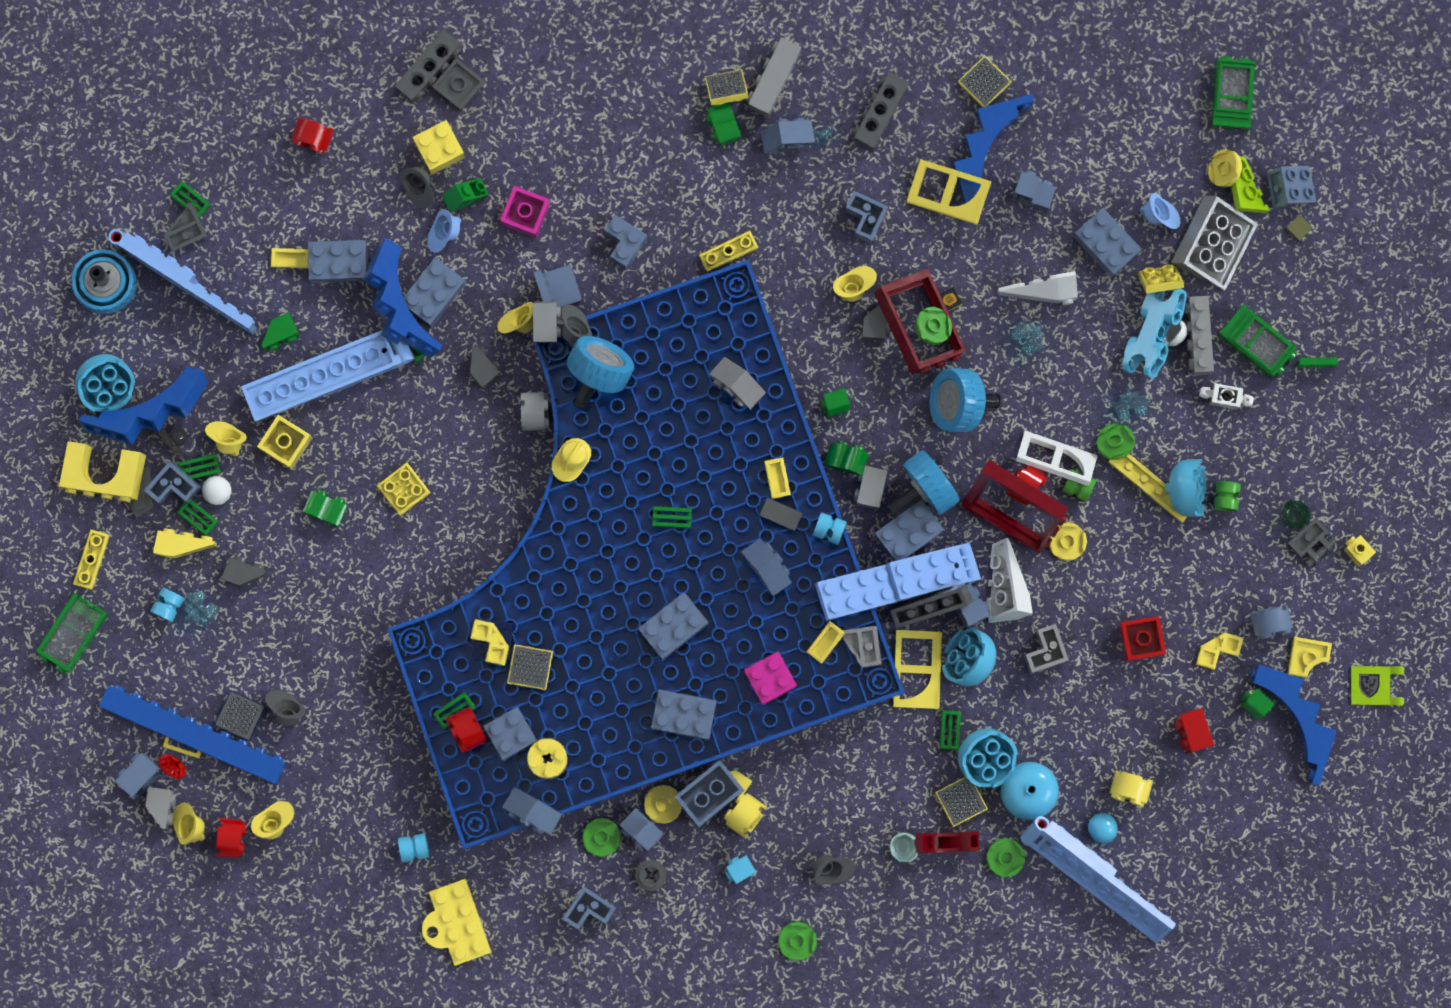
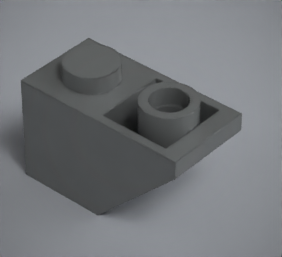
M880 305L864 317L862 340L885 341V337H889L890 327L886 325L887 320Z
M474 344L472 346L470 374L484 390L501 376L499 372L501 368L494 360L490 362L486 357L489 354L482 346L478 348Z
M236 556L235 559L229 557L221 579L243 587L267 576L268 572L263 570L264 566L253 563L252 566L246 563V559Z

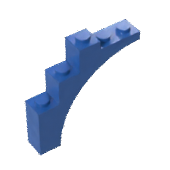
M385 238L377 245L363 279L371 287L379 290L372 308L388 317L381 335L395 344L404 341L407 345L419 350L423 355L432 358L440 351L442 344L432 338L410 313L403 299L398 278V259L402 247Z

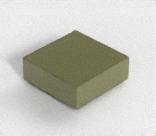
M1299 215L1285 229L1299 242L1313 227Z

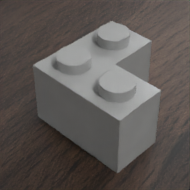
M535 301L533 303V342H557V337H561V326H557L558 318H561V306H558V301Z
M726 357L710 373L714 379L713 383L722 390L723 388L730 396H734V401L740 407L746 406L751 410L766 393L745 369Z
M1056 624L1037 630L1036 635L1041 649L1024 656L1030 675L1067 662L1069 659Z

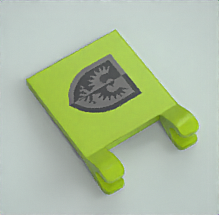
M1351 666V705H1404L1403 697H1390V675H1403L1404 667Z

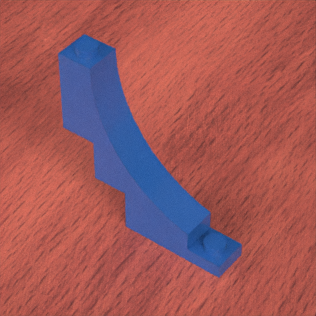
M1029 94L977 109L976 114L981 131L965 136V143L970 158L955 161L953 163L954 170L982 178L984 160L989 148L999 134L1018 119L1017 109L1025 111L1031 108V105L1034 103L1033 95ZM958 177L957 182L964 204L977 194L981 184Z
M186 367L177 380L156 397L130 408L102 411L99 418L82 414L78 421L86 432L133 445L143 427L159 432L170 414L187 418L208 381L202 370Z
M1258 665L1256 669H1252L1250 679H1252L1251 685L1270 693L1290 712L1302 736L1305 763L1315 766L1310 769L1308 779H1310L1309 784L1316 787L1320 786L1337 730L1316 724L1315 720L1320 705L1298 698L1304 679Z

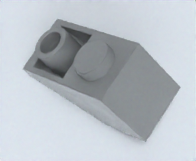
M148 787L145 807L160 827L168 830L169 826H172L173 823L171 808L176 804V795H173L174 791Z

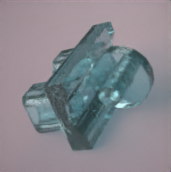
M1022 321L1015 325L1017 328L1011 333V336L1016 342H1019L1023 337L1029 341L1022 348L1028 356L1045 348L1039 341V339L1041 340L1045 337L1041 332L1044 328L1042 324L1037 327L1032 322L1028 327Z
M1128 387L1125 388V394L1119 395V399L1123 401L1112 403V408L1120 421L1130 418L1128 409L1135 408L1136 416L1147 415V405H1150L1149 399H1146V396L1138 397V391L1131 392Z
M201 589L193 594L189 592L186 595L184 602L187 606L184 610L188 614L185 619L187 622L193 619L196 623L202 620L208 626L219 609L212 602L207 607H204L201 602L206 599V595Z

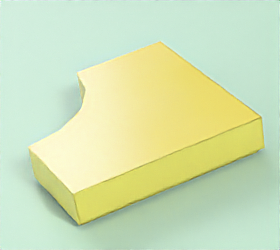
M1293 637L1287 674L1307 678L1309 671L1315 665L1329 663L1332 643Z

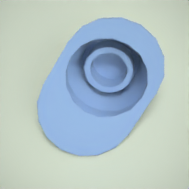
M1153 193L1150 196V200L1140 208V212L1152 225L1164 224L1171 229H1177L1180 226V216L1175 207L1157 193Z
M446 209L438 212L428 234V248L433 253L443 250L447 241L456 239L460 232L461 219L451 215Z

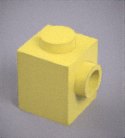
M1361 535L1357 538L1353 536L1345 543L1347 547L1344 551L1358 567L1376 553Z

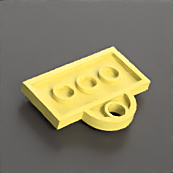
M466 879L429 892L435 911L425 918L422 925V933L425 940L435 948H448L454 966L492 953ZM432 926L438 929V935L435 938H430L427 935L428 928Z

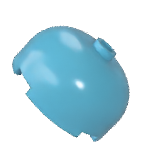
M109 354L96 355L86 360L79 368L75 378V387L79 398L87 408L94 412L114 411L122 408L131 399L135 383L134 375L128 365L122 359ZM109 389H112V391L114 392L113 395H110L108 391Z
M1202 459L1180 461L1173 467L1169 482L1166 483V493L1169 494L1172 507L1183 516L1202 517L1204 514L1205 504H1202V501H1204L1206 494L1205 467L1200 466Z
M970 627V629L959 630L950 639L944 653L948 654L945 664L942 665V670L948 680L961 686L980 684L991 674L995 666L996 648L994 642L986 633L976 628ZM957 645H959V648L965 650V651H966V654H964V653H962V652H960V651H958V650H956V649H954V648H955Z
M984 728L974 731L965 738L959 749L958 763L963 775L978 787L992 786L994 788L1003 784L1008 775L1016 769L1015 763L1018 752L1013 741L1004 733L996 729Z
M1023 762L1015 765L1016 769L1000 785V797L1006 810L1022 820H1036L1040 816L1044 817L1054 808L1058 800L1059 786L1056 777L1046 766L1040 763ZM1030 786L1034 787V793H1029L1028 788Z

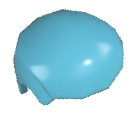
M1099 813L1090 819L1088 832L1096 843L1107 844L1112 842L1117 836L1118 826L1111 815Z

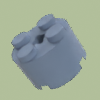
M1281 605L1282 607L1278 608L1271 607L1250 613L1254 634L1258 636V639L1273 637L1272 633L1275 632L1280 635L1291 632L1293 626L1288 605Z

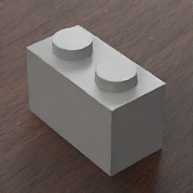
M869 466L864 467L862 476L858 477V481L861 482L860 489L856 488L854 500H857L856 505L879 510L887 470Z

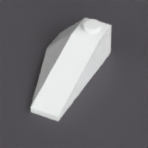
M1076 272L1052 275L1047 281L1035 279L1026 286L1025 283H1018L998 288L997 294L1070 305L1078 297Z
M1009 538L992 544L990 568L993 569L992 580L988 581V586L991 587V595L986 601L990 608L989 622L1019 620L1033 614L1030 594Z

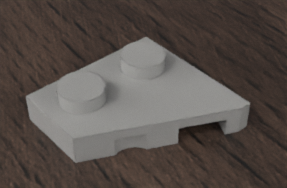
M877 626L843 630L845 634L842 638L861 667L882 665Z

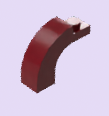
M979 832L915 833L914 845L916 853L980 851Z

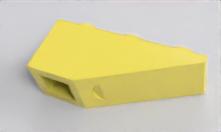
M164 528L163 531L158 530L153 553L158 556L175 559L216 547L217 543L212 541V537L201 536L200 539L195 538L192 533L183 532L182 535L175 534V530Z

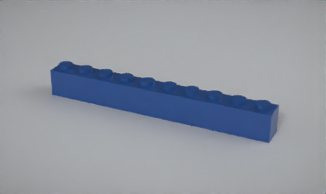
M115 684L112 687L108 685L99 704L101 709L196 751L199 750L205 755L271 784L278 785L287 766L283 762L284 758L275 754L272 757L266 755V750L260 747L250 748L248 747L249 743L244 740L230 739L231 735L223 731L216 733L212 731V726L205 723L200 726L195 723V719L185 715L182 718L177 715V711L171 708L164 710L159 708L161 704L150 700L148 703L142 700L143 696L132 692L130 695L125 693V688Z

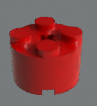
M298 117L291 137L293 139L292 143L303 148H307V145H309V149L324 155V152L328 150L335 130L330 127L326 128L324 125L309 119Z
M1023 463L1021 464L1024 466L1022 470L1017 469L1014 474L1037 489L1043 487L1048 478L1044 476L1045 472ZM1010 491L1005 492L1006 495L1025 506L1029 504Z
M471 707L446 718L462 753L487 742Z
M219 818V822H223V824L218 826L216 849H220V853L216 852L215 857L239 859V855H243L244 843H241V836H245L246 824L242 823L243 820Z

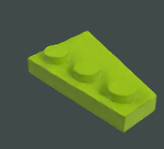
M1240 156L1242 171L1236 183L1231 186L1236 211L1267 213L1270 209L1268 205H1264L1261 199L1263 194L1260 189L1256 188L1253 182L1254 175L1245 157Z

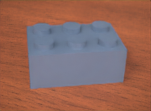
M1104 208L1077 230L1073 236L1111 278L1142 250Z
M366 240L308 242L310 283L365 282L363 279L368 269Z
M435 257L403 299L410 313L432 329L467 283L465 279Z
M921 499L878 530L874 536L894 562L909 558L943 533L944 529Z
M682 593L638 628V630L663 661L708 625V621L688 596Z
M659 690L651 729L709 740L716 700Z
M719 760L678 793L675 798L700 828L743 793L744 789Z

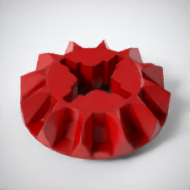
M164 753L158 759V764L166 775L176 779H182L186 775L187 768L183 765V761L178 760V757L175 758L172 754Z

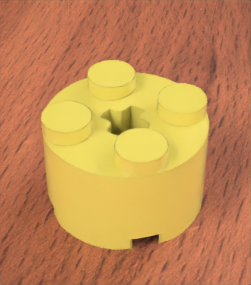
M541 739L530 748L528 764L532 772L538 777L552 779L564 772L567 766V753L559 742L553 739ZM551 754L553 761L544 764L543 756Z
M1116 770L1109 793L1112 794L1111 797L1115 800L1125 802L1128 799L1133 805L1144 807V804L1148 802L1153 781L1149 779L1143 780V777L1126 772L1120 773Z
M741 793L735 801L736 807L734 810L730 809L724 819L726 826L743 838H746L747 835L745 833L747 831L751 833L763 816L761 814L762 809L766 811L767 806L750 794L744 795Z

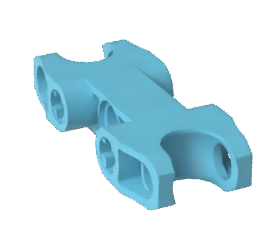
M1181 288L1175 289L1171 297L1164 302L1165 291L1158 292L1157 296V292L1148 293L1141 307V316L1146 319L1139 337H1131L1125 348L1122 368L1127 373L1132 374L1135 372L1138 364L1145 360L1144 375L1154 379L1164 365L1168 355V345L1164 344V340L1170 325H1178L1185 309L1187 294Z

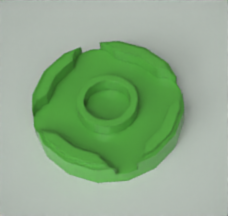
M925 308L915 319L916 333L927 344H941L947 340L952 332L951 320L940 308Z
M1111 424L1103 428L1098 434L1099 437L1096 442L1100 454L1110 460L1125 458L1132 452L1135 446L1132 430L1126 425Z
M598 818L588 823L583 831L582 839L588 852L595 856L604 857L611 855L617 850L620 845L621 834L614 822L609 819Z
M1000 839L989 847L987 864L994 874L1000 877H1011L1018 874L1024 866L1025 853L1018 842L1011 839Z
M790 923L780 932L778 939L779 949L788 959L795 961L805 960L816 949V934L805 923Z

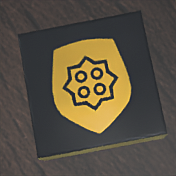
M954 287L940 294L948 312L962 305Z

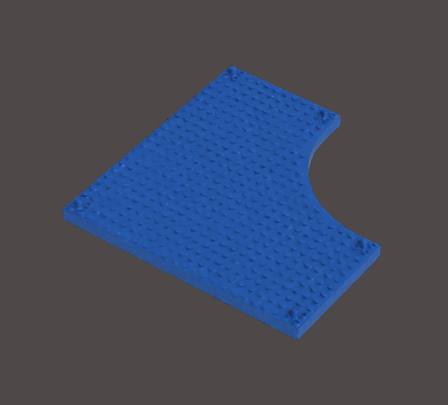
M749 260L585 316L593 337H598L615 344L629 355L634 364L631 377L622 391L606 393L596 390L586 409H579L573 404V400L576 398V394L582 384L570 372L567 366V359L573 347L570 346L562 334L561 337H557V342H533L551 396L554 417L552 462L562 445L572 438L582 439L589 445L591 449L589 462L581 474L570 482L557 479L553 474L551 465L545 494L531 526L513 553L486 581L478 585L469 594L443 608L387 628L464 850L528 828V826L519 822L520 817L517 821L507 815L509 811L502 808L514 787L565 815L905 693L875 609L828 621L825 619L815 583L861 570L846 528H844L838 545L828 542L826 537L820 539L813 536L821 512L830 515L833 520L836 518L842 520ZM724 357L745 369L766 392L751 410L746 406L740 407L734 401V396H730L723 388L721 390L713 383L714 379L710 373ZM783 458L791 495L772 499L764 461ZM767 498L803 513L795 531L759 516ZM653 506L692 508L691 528L652 526ZM657 511V514L688 516V513ZM657 519V522L687 524L688 520ZM758 539H761L765 544L769 543L773 550L783 560L780 564L782 566L785 565L790 572L788 577L792 583L774 596L767 590L741 552ZM682 593H685L708 621V625L662 661L639 632L638 628ZM475 619L490 623L513 624L510 661H506L505 666L485 662L486 659L473 658L474 647L479 645L478 643L474 645L475 640L471 639ZM829 621L842 631L877 626L882 665L861 667L843 638L840 639L822 664L807 653V651ZM514 645L553 651L546 690L508 684ZM779 652L797 687L762 706L744 670ZM663 690L716 700L709 740L652 730L658 691ZM466 692L476 707L473 713L487 742L462 753L450 727L443 730L433 713ZM463 698L462 700L448 708L446 711L441 713L439 717L442 718L444 715H446L447 713L461 705L463 702H465L466 699ZM468 704L467 706H465L464 708H462V709L459 710V711H462V710H464V709H466V708H469L470 705ZM518 707L537 741L553 739L564 747L567 753V766L564 772L552 779H543L535 775L528 764V752L532 746L503 761L484 725ZM551 754L543 756L544 764L553 761Z

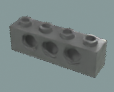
M443 29L395 85L396 91L412 104L416 101H421L425 96L424 91L428 87L431 88L438 80L436 77L440 73H444L450 66L448 63L461 54V43ZM440 50L447 52L444 57H438L437 53ZM429 64L435 66L434 70L430 72L426 71L425 67ZM417 78L423 80L419 86L413 85V81Z
M891 72L888 73L887 77H882L878 85L881 87L879 92H874L870 102L872 105L870 109L866 108L861 116L863 122L860 126L857 125L852 133L855 136L853 142L873 152L909 86L908 81ZM890 91L894 96L888 99L884 97L883 93ZM881 107L885 113L878 115L874 110ZM873 124L875 125L876 129L874 131H868L866 129V125Z
M965 582L897 604L890 612L896 628H900L968 606L972 598Z

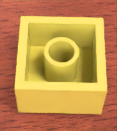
M447 120L413 137L414 143L431 175L465 158L464 152Z
M277 415L257 447L292 470L312 440V436L285 418Z

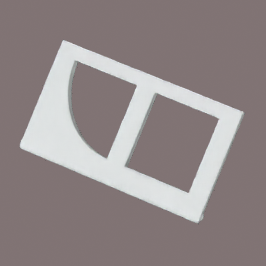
M1025 430L1016 461L1089 486L1098 455ZM1032 442L1055 450L1051 464L1026 456L1029 443ZM1062 453L1078 463L1083 475L1059 467Z

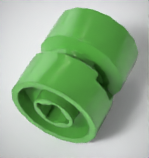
M1071 469V472L1082 475L1080 472ZM1091 478L1089 486L1067 479L1062 492L1071 496L1076 494L1078 499L1087 502L1096 479Z
M1217 481L1215 493L1218 496L1214 498L1213 509L1237 512L1239 506L1237 496L1240 495L1241 484Z

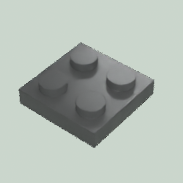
M456 58L433 84L432 88L462 112L486 82Z

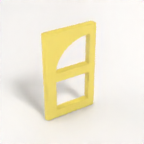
M920 159L907 203L977 225L991 181ZM927 167L950 174L941 203L918 196ZM958 177L981 184L977 194L969 202L961 206H949Z
M896 630L895 667L899 678L901 673L931 674V678L926 689L919 695L909 699H900V696L895 697L893 707L940 709L941 631ZM902 638L932 640L931 666L901 665Z

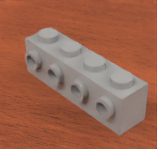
M782 37L779 42L776 41L771 50L773 55L771 59H766L763 66L765 71L763 75L759 74L755 82L757 87L754 92L751 91L746 100L749 102V109L767 118L769 117L801 53V46Z
M1209 296L1189 297L1187 302H1185L1184 309L1185 314H1188V321H1186L1187 333H1189L1187 350L1190 351L1191 359L1188 360L1189 370H1192V376L1211 375L1214 372Z

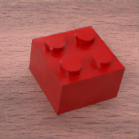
M1159 616L1121 622L1119 624L1125 662L1160 657L1166 654Z
M1202 708L1175 717L1174 727L1176 732L1181 734L1182 740H1180V745L1187 754L1214 745Z

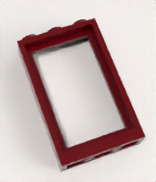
M928 269L883 285L874 292L912 375L918 372L920 375L930 371L931 367L938 369L946 365L945 362L951 361V363L956 362L966 352ZM922 285L931 306L943 310V313L946 316L948 315L951 320L952 332L947 341L952 350L919 362L890 297Z
M988 460L961 504L963 508L1039 554L1043 548L1047 549L1053 539L1050 537L1054 538L1060 529L1057 526L1060 525L1062 527L1067 519L1065 513L1068 507L991 460ZM990 480L1053 518L1042 536L979 498Z

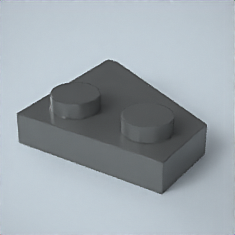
M192 203L186 206L185 210L164 234L172 252L207 237Z
M149 467L143 469L138 500H131L130 503L127 502L137 519L154 509L153 498L144 491L151 483V469Z

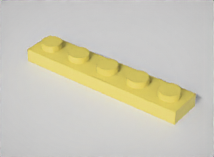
M1129 454L1119 460H1109L1108 463L1178 521L1181 523L1185 521L1187 516L1179 514L1172 507L1169 494L1166 493V484Z

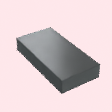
M767 498L759 516L795 531L803 513Z

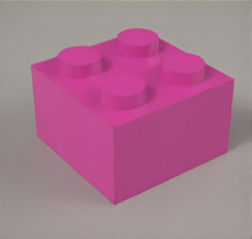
M514 186L501 217V225L537 239L550 206V199Z
M779 652L744 670L762 706L797 687Z

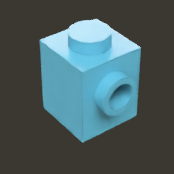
M747 855L741 859L737 856L728 861L729 866L726 867L728 871L725 872L730 883L734 881L735 884L756 873Z

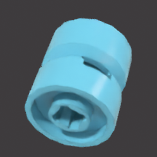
M821 512L813 536L820 539L826 537L828 542L838 545L847 521L839 518L833 520L830 515Z
M162 587L157 596L159 600L154 602L150 612L173 622L177 614L176 608H180L185 598Z
M425 833L414 835L413 839L409 836L398 838L402 863L413 861L414 857H417L419 860L429 858Z

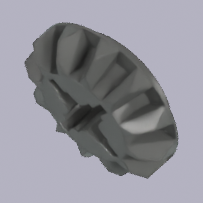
M647 860L638 866L635 878L642 889L655 891L665 883L666 870L658 861ZM646 868L650 872L658 870L654 876L657 881L656 883L651 879L644 881L645 877H647Z

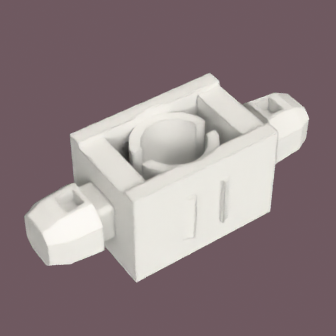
M1216 383L1213 385L1212 390L1210 387H1202L1199 392L1201 398H1211L1209 405L1238 410L1241 404L1246 407L1252 406L1254 400L1250 395L1245 394L1243 396L1242 388ZM1219 390L1221 391L1219 395L1226 392L1230 394L1232 399L1225 401L1222 396L1218 397Z

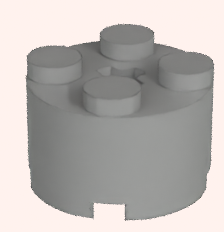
M521 393L522 431L549 429L548 393Z

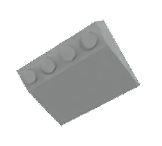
M1204 196L1172 263L1185 272L1225 291L1258 224L1240 211H1236L1234 207L1219 197Z

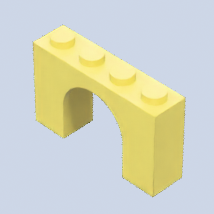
M67 442L59 487L65 489L66 493L76 494L79 491L83 492L84 496L94 497L95 494L101 495V498L108 500L118 497L119 501L129 503L131 500H138L146 455L141 452L122 450L118 471L114 478L105 484L98 485L92 482L88 473L92 447L87 444Z

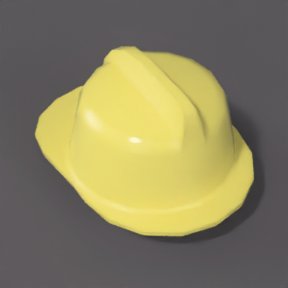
M868 266L854 268L835 280L833 283L834 292L841 296L843 301H858L862 298L864 292L870 289L876 282V272Z
M527 302L507 312L498 322V331L505 334L515 330L521 333L530 332L533 329V303Z
M221 421L209 423L205 428L208 437L215 441L218 451L238 456L242 443L247 438L245 433L239 431L231 424Z
M579 438L567 440L553 459L552 471L554 476L564 482L575 480L590 460L591 449L589 445Z
M286 801L272 804L254 817L251 822L252 832L261 838H278L294 817L293 806Z
M181 803L177 806L173 815V826L179 842L186 845L189 842L203 841L205 839L203 833L205 828L204 821L195 815L190 804Z

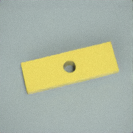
M748 231L700 254L699 258L708 273L758 249V246L751 232ZM731 249L732 253L727 254L725 250Z
M90 530L73 585L89 590L93 589L110 535ZM93 556L94 561L89 563L88 558Z

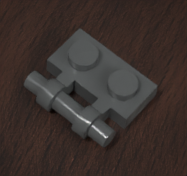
M1314 518L1287 545L1300 558L1306 553L1309 558L1304 563L1310 568L1314 563L1317 564L1326 552H1330L1333 549L1332 546L1337 543V540L1333 536L1326 540L1324 536L1329 531L1317 518ZM1319 542L1321 547L1314 552L1311 548Z

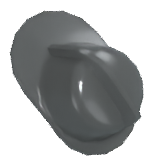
M418 165L413 168L403 169L399 174V180L410 201L419 208L431 206L434 195L430 187L431 177L429 173Z
M573 305L563 306L561 316L564 323L561 328V334L570 346L573 347L579 338L592 336V332L584 313Z
M274 690L267 693L265 697L266 704L274 712L276 722L281 725L289 726L293 729L300 718L306 713L305 707L288 692Z
M829 854L823 855L811 863L815 873L814 881L818 885L844 882L855 871V863L852 859L835 858Z

